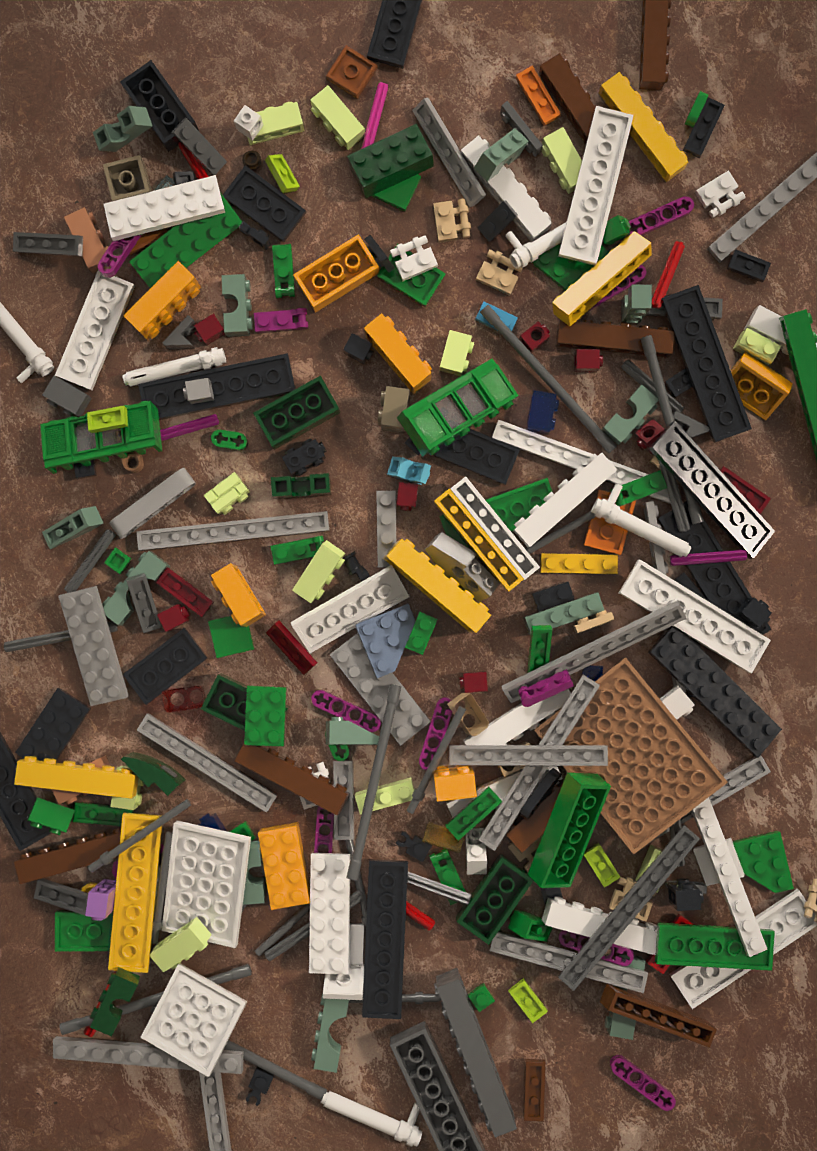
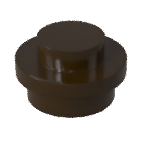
M253 150L247 151L242 158L243 165L251 170L259 168L262 162L260 154Z

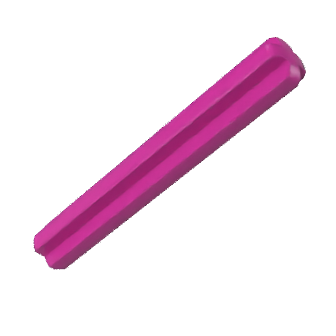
M378 83L361 149L374 144L388 91L386 83Z

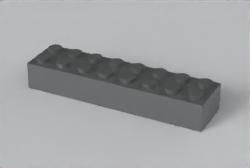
M458 968L437 975V983L434 984L435 994L438 1001L442 1000L443 1015L445 1020L449 1019L451 1036L456 1040L458 1054L463 1058L465 1072L467 1076H470V1084L474 1094H477L478 1105L481 1113H484L488 1131H492L496 1138L516 1130L514 1112Z
M426 1021L390 1037V1047L438 1150L486 1151Z

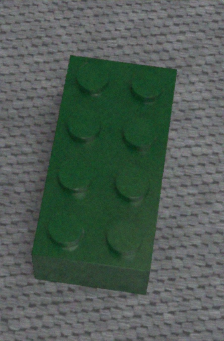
M417 124L347 156L350 169L365 198L434 167L433 154Z
M320 375L253 414L275 450L341 412Z
M222 673L218 674L201 710L245 731L247 685ZM286 705V714L290 708L288 705Z
M500 853L471 894L469 904L463 905L456 915L457 923L489 945L533 883L532 878L525 870Z

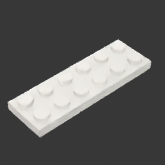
M216 175L104 204L109 231L113 241L225 213Z
M99 270L97 271L55 376L93 390L135 285L115 276L106 278L101 275Z
M390 565L291 622V625L308 652L312 653L354 629L356 624L377 616L410 596L393 566Z
M311 853L309 973H349L350 879H347L346 876L350 863V854Z

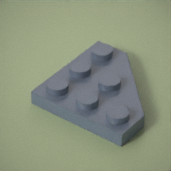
M409 604L355 625L376 679L394 672L397 668L416 622Z

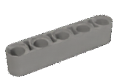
M181 468L112 519L109 524L119 538L123 539L195 486L196 482L185 468Z

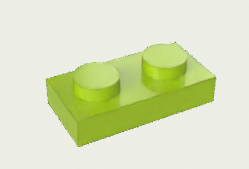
M268 155L265 162L282 193L296 191L300 186L283 155Z
M125 406L87 412L88 431L91 433L128 427L127 408Z
M599 843L585 851L584 856L604 888L620 878V875Z
M524 978L508 990L532 1023L548 1012Z

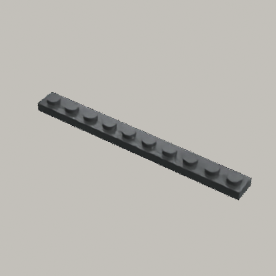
M685 825L681 827L558 976L560 980L573 991L578 987L700 840L696 834Z

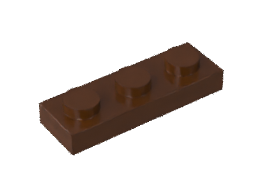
M525 1059L524 1121L544 1122L545 1060Z

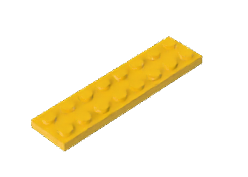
M123 813L120 844L161 816ZM162 826L119 854L108 970L117 971L118 967L129 972L148 973Z

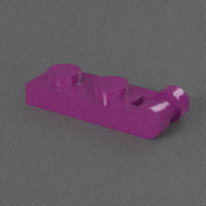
M298 308L295 310L254 313L255 332L267 333L308 329V322L306 321L307 309ZM293 317H298L297 323H293Z
M566 669L529 687L522 686L518 692L522 705L530 707L573 687L574 684Z

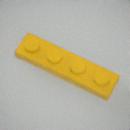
M541 553L540 573L618 574V555Z

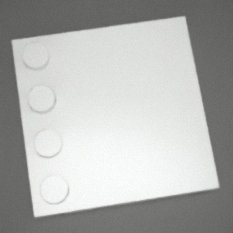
M178 964L141 1038L209 1077L247 1001L186 966Z

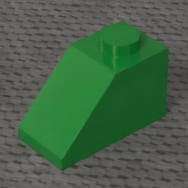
M519 910L514 911L508 929L524 939L546 942L553 928L545 925L541 917Z

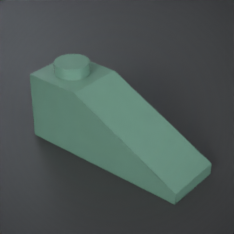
M96 506L79 509L42 533L49 549H53L92 531L104 523Z
M331 717V721H326V745H378L379 736L350 721H343V717Z

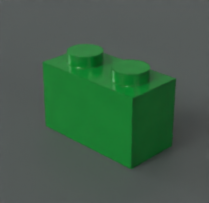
M419 612L405 648L423 655L438 619Z
M37 797L27 821L31 822L30 826L42 829L43 826L49 828L50 833L60 836L61 833L67 832L75 810Z

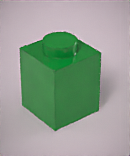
M617 215L607 221L603 236L605 244L612 245L631 235L629 231L631 226L627 218Z

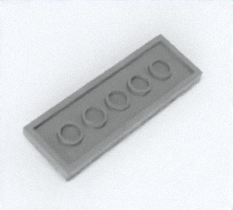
M97 586L59 595L90 705L94 706L127 698L129 695Z
M358 633L330 654L382 723L390 684L401 686L399 701L396 705L390 732L400 746L431 722L393 673L376 679Z

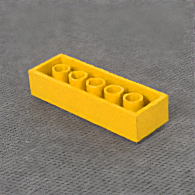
M408 539L398 540L383 559L469 633H477L491 616L488 613L489 609L483 603L475 602L473 600L474 596L469 591L461 590L458 587L460 584L454 578H447L443 574L445 571L437 564L435 566L429 562L430 558L423 552L418 553L411 541Z

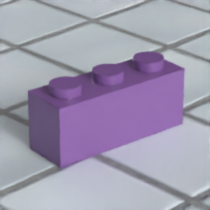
M103 879L89 891L85 916L91 917L92 920L100 921L103 918L105 919L114 910L116 880Z

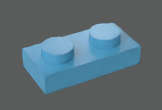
M483 302L475 318L476 321L497 330L480 313L485 306L489 305L498 314L503 323L511 331L513 330L518 317Z

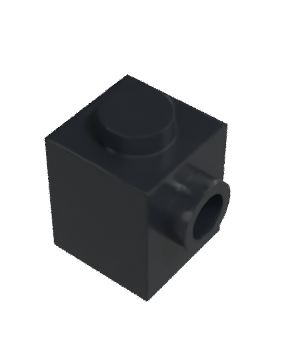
M353 333L343 349L345 355L362 364H365L366 360L370 361L374 354V350H372L373 344Z
M755 597L748 598L737 611L748 623L757 628L764 627L770 621L769 616L772 614L768 609L769 606L762 600L758 601Z

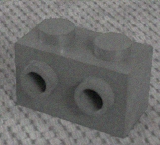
M53 376L42 394L48 398L47 403L56 408L60 405L64 408L62 412L71 417L74 415L82 416L92 399L84 392L56 376Z

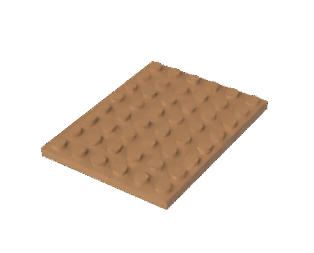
M625 657L595 681L600 685L599 689L563 744L608 745V766L563 767L568 773L598 774L611 785L601 814L630 851L635 854L728 782ZM560 710L534 729L541 740Z

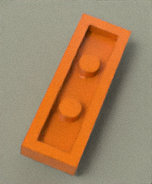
M533 65L516 74L517 82L543 126L561 116L560 111Z

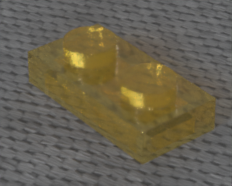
M428 822L422 842L460 853L464 836L458 841L446 827Z

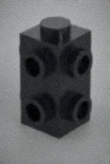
M310 438L301 443L302 446L296 450L291 448L285 452V456L282 458L292 476H301L312 465L317 467L324 463L323 459L326 458L324 453L327 450L322 442L318 443L316 439L312 440Z

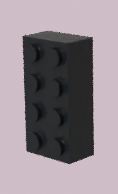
M152 60L120 81L124 91L134 105L147 109L152 123L151 129L168 152L177 147L180 142L172 131L184 118H187L199 131L196 122Z

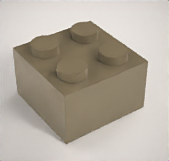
M140 155L103 164L112 201L152 192L146 165Z
M386 386V391L381 393L380 403L383 406V410H379L378 425H381L383 431L404 433L405 430L397 417L403 410L408 408L409 389Z

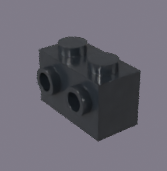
M680 878L677 879V882H667L669 903L676 911L701 910V903L704 902L703 893L689 879Z

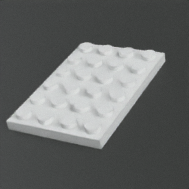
M182 821L174 823L162 931L173 933L197 917L212 934L207 942L236 948L238 945L251 837Z

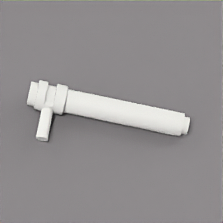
M567 222L523 246L512 231L508 232L506 238L516 249L510 255L512 265L516 269L519 267L523 268L528 265V262L535 261L539 255L561 243Z
M0 302V326L26 356V360L30 364L17 377V380L23 383L34 371L37 374H41V376L51 373L54 369L51 359L46 357L45 352L36 346Z
M216 347L208 352L204 350L196 355L128 371L123 375V380L126 386L129 385L131 387L199 369H211V366L215 365L219 367L226 363V357L223 348L218 349ZM146 374V376L134 379V377Z
M615 484L608 501L599 498L595 501L591 512L595 514L594 516L602 517L606 522L614 523L680 557H686L689 554L691 546L687 542L621 510L619 506L615 505L623 487L620 484Z
M331 1091L326 1092L323 1096L321 1103L324 1104V1107L393 1136L394 1140L404 1141L408 1146H418L422 1131L419 1130V1127L415 1126L420 1111L417 1103H414L406 1122L404 1120L398 1121Z

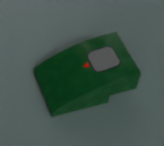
M131 752L121 758L147 787L155 783L167 796L186 780L172 767L151 756Z

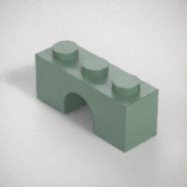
M128 106L117 114L118 123L103 124L96 129L93 135L99 151L116 152L151 128L152 123L145 107Z
M514 128L482 153L474 170L488 182L499 173L505 163L509 165L516 160L529 141Z
M245 274L221 275L222 295L225 299H235L238 301V307L234 312L223 313L224 333L227 337L250 336L249 330L253 329L252 318H249V311L252 310L251 299H248V292H251L250 280H247Z
M652 285L630 286L628 295H624L621 300V322L637 325L651 310Z
M641 385L626 401L633 409V417L631 419H624L616 413L601 430L617 445L621 442L626 443L632 437L630 432L634 428L638 429L645 422L643 417L647 413L651 415L658 407L656 405L659 401L658 398Z
M251 841L243 905L265 903V877H254L249 872V869L252 867H260L263 861L259 841Z

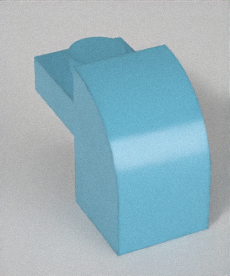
M392 456L387 475L422 485L426 484L430 476L431 465Z

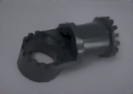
M354 551L342 559L345 560L344 564L349 571L348 575L352 576L357 573L362 582L371 576L366 568L360 565Z

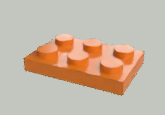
M598 490L596 500L599 498L608 501L611 493ZM636 501L620 506V509L632 515ZM595 517L589 522L583 545L621 555L628 530L614 523L610 524L602 517Z

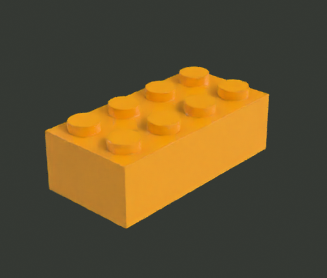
M358 234L293 274L316 313L379 273V266Z
M178 261L123 316L147 340L153 339L159 334V329L163 325H168L172 321V316L177 311L180 312L186 307V302L190 298L193 299L199 294L201 286L196 278Z
M381 313L364 327L365 337L373 344L377 352L414 395L431 381L430 370L432 368L425 360L423 362L418 357L419 352L413 345L410 347L407 344L405 335L401 331L397 332L393 327L395 324L389 316L385 317Z
M295 822L261 828L258 832L271 910L310 903V886L299 823Z

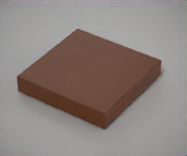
M346 45L327 73L326 79L358 99L376 72L378 65Z

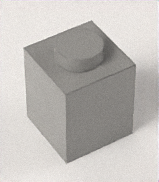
M209 378L185 382L186 388H183L184 397L191 404L214 400L212 384Z

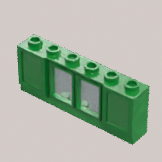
M492 358L403 410L397 419L422 457L428 453L431 456L440 450L439 447L441 445L448 446L455 441L454 437L458 435L463 437L470 432L469 428L473 426L477 428L485 423L484 419L487 417L492 419L500 413V409H509L514 405L513 401L519 395Z
M151 401L123 405L127 408L128 427L96 433L88 431L87 413L80 417H68L40 424L45 468L55 474L57 473L56 467L62 466L64 469L70 470L73 469V463L80 462L84 466H90L93 459L108 462L109 456L117 455L120 458H127V452L136 451L138 454L143 455L146 454V448L151 447L161 452L162 442L158 408Z

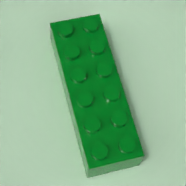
M567 772L528 872V875L540 888L571 887L611 788V785L598 774Z

